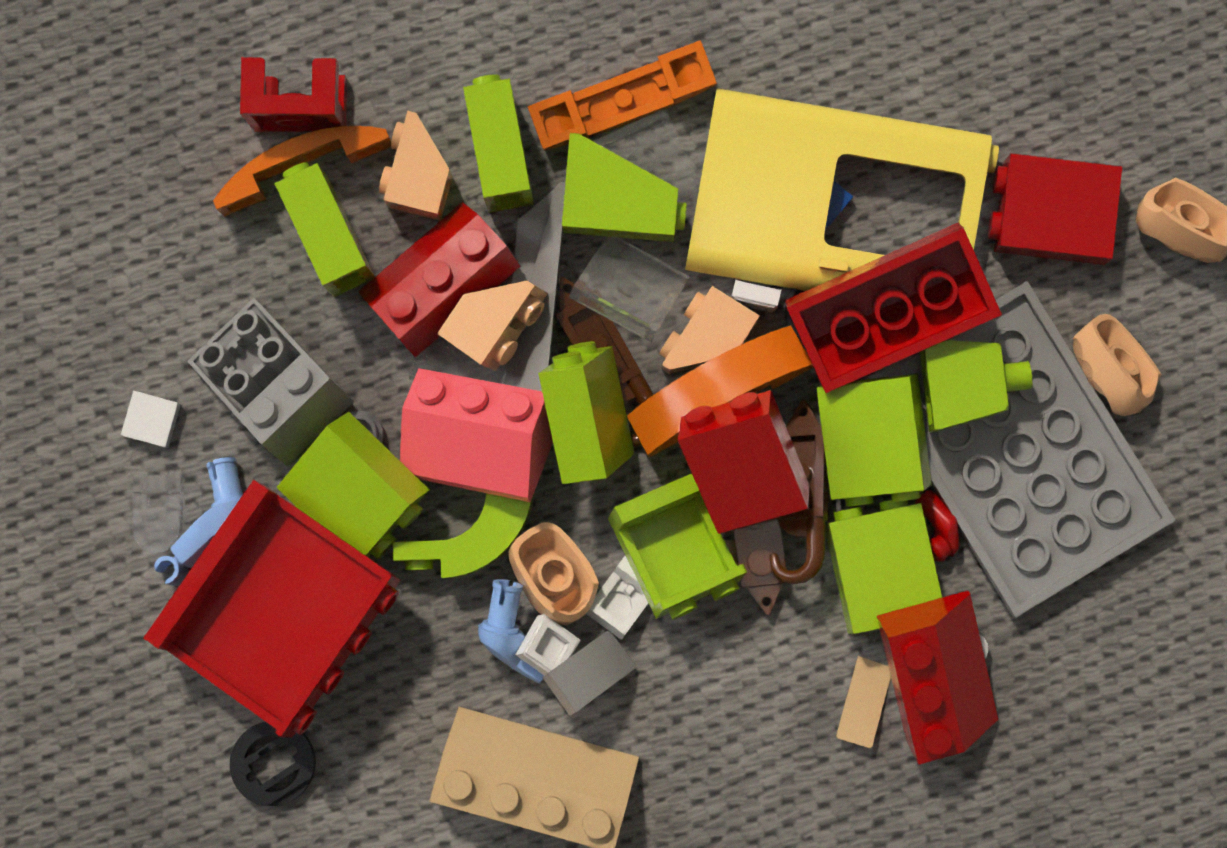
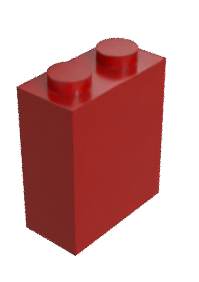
M1010 153L1005 159L1003 166H996L993 179V193L1000 194L998 212H991L988 224V239L995 240L994 252L1099 265L1108 263L1113 259L1122 166Z
M771 390L759 394L754 392L744 393L734 398L731 402L715 407L700 406L681 416L678 443L718 534L808 509L809 482Z

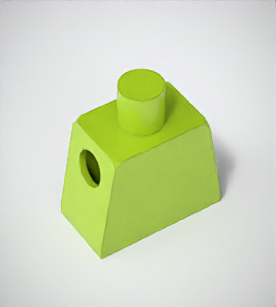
M945 340L919 352L929 433L1003 413L1009 410L1007 392L1032 389V371L1029 361L1003 364L1000 343Z

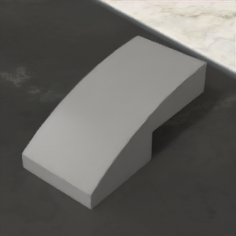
M607 630L542 678L568 715L571 716L634 670L636 666L613 633Z

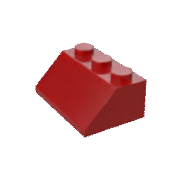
M461 202L358 293L416 358L440 337L437 333L463 294L498 287L521 266L507 245L487 223L464 202Z
M964 591L877 615L906 741L918 765L965 752L998 720L970 592Z

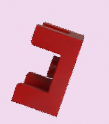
M241 57L240 114L254 132H313L320 129L346 126L347 77L346 75H339V63L336 58H315L312 61V95L301 93L278 95V79L273 76H265V60L261 57Z

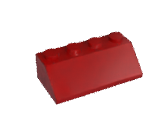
M959 222L785 300L788 312L825 393L1002 315L965 229Z

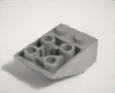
M255 298L250 300L187 361L259 443L286 466L300 455L328 424L335 421L354 403L334 379Z

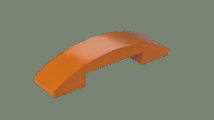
M701 40L657 56L658 61L574 93L569 90L527 106L543 150L568 145L570 133H577L590 138L661 112L716 86L717 82Z
M339 126L320 129L288 139L258 155L241 168L213 200L214 205L223 216H227L266 199L260 184L261 181L283 173L297 164L312 161L340 148L344 149L349 161L354 163L390 148L391 138L386 129Z
M790 325L750 340L700 365L648 398L629 413L627 418L650 458L678 442L681 416L686 415L691 410L700 406L715 407L731 402L741 394L748 392L757 393L769 385L772 389H775L813 368V364Z

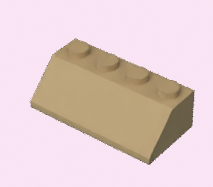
M458 707L441 757L429 802L593 848H615L639 756Z

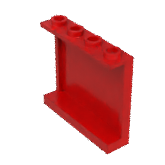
M253 479L143 639L157 649L166 650L270 724L276 729L275 733L278 736L292 738L295 733L301 735L310 726L317 714L313 707L323 693L329 695L337 687L344 675V671L340 668L350 653L356 655L366 645L372 634L368 627L377 614L384 615L393 606L399 595V591L395 588L401 580L276 492Z

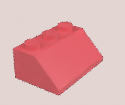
M418 368L402 407L400 461L419 480L531 502L553 444L542 391Z

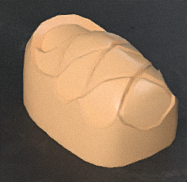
M1175 177L1149 190L1139 203L1136 223L1138 229L1143 234L1159 240L1174 252L1196 260L1199 259V261L1205 263H1220L1227 256V206L1208 193Z
M1109 314L1098 315L1074 336L1073 350L1086 378H1088L1090 385L1107 398L1115 415L1129 416L1140 413L1153 401L1162 374L1143 347L1115 317Z
M549 522L540 523L528 529L511 544L508 557L518 582L523 585L524 594L539 614H545L559 625H569L578 621L590 610L597 593L598 579L587 558L560 527Z

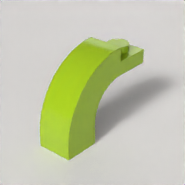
M486 493L485 504L478 520L466 532L447 540L393 542V561H405V570H432L433 560H440L441 578L443 579L461 577L480 571L501 558L509 550L511 544L520 536L529 519L534 494L531 502Z

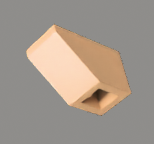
M407 111L404 123L397 122L394 128L391 149L397 151L393 166H385L383 170L379 193L385 194L383 200L388 208L441 221L453 176L417 113Z
M522 281L463 294L437 334L479 364L496 371L499 365H505L515 354L518 347L516 340L525 327L531 326L540 317L544 309L543 300L548 293L529 281Z
M713 286L706 296L698 292L684 313V316L690 319L681 335L673 331L659 352V355L665 358L661 369L668 374L694 369L743 344L760 315Z

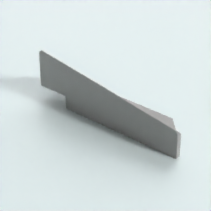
M560 182L551 193L521 216L517 222L514 257L521 267L513 273L512 284L529 281L547 292L548 295L543 300L544 309L540 317L531 326H526L516 340L518 347L510 359L504 381L505 385L542 391L538 373L552 363L555 314L557 310L564 234L562 230L565 182Z

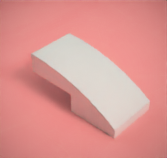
M624 556L599 590L590 610L586 613L621 640L648 604L626 556Z

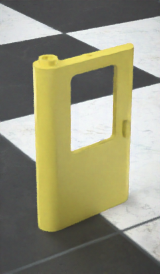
M717 88L685 270L807 291L884 256L876 253L835 247L825 242L824 233L838 158L843 155L962 176L965 181L959 223L964 227L974 250L987 172L994 173L999 146L991 145V135Z

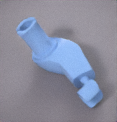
M219 458L206 464L213 489L214 503L172 545L170 549L175 556H162L155 562V571L159 573L164 572L169 565H174V573L165 581V584L179 586L188 574L187 567L192 568L242 497L243 492L239 481L236 458Z
M493 580L488 619L483 620L478 625L479 640L496 658L525 677L540 684L544 675L515 655L525 638L524 633L515 624L523 585L513 582V585L509 586L510 580Z

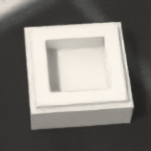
M735 280L731 298L747 308L773 313L778 307L781 290Z
M133 390L121 435L169 448L181 404Z
M545 614L537 615L515 655L541 674L546 675L570 658L581 640Z

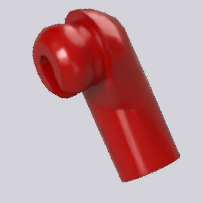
M928 490L916 500L915 504L921 503L924 516L934 527L935 537L929 539L933 558L937 562H943L948 556L953 557L960 547L958 523L956 517L950 512L944 502L933 490Z

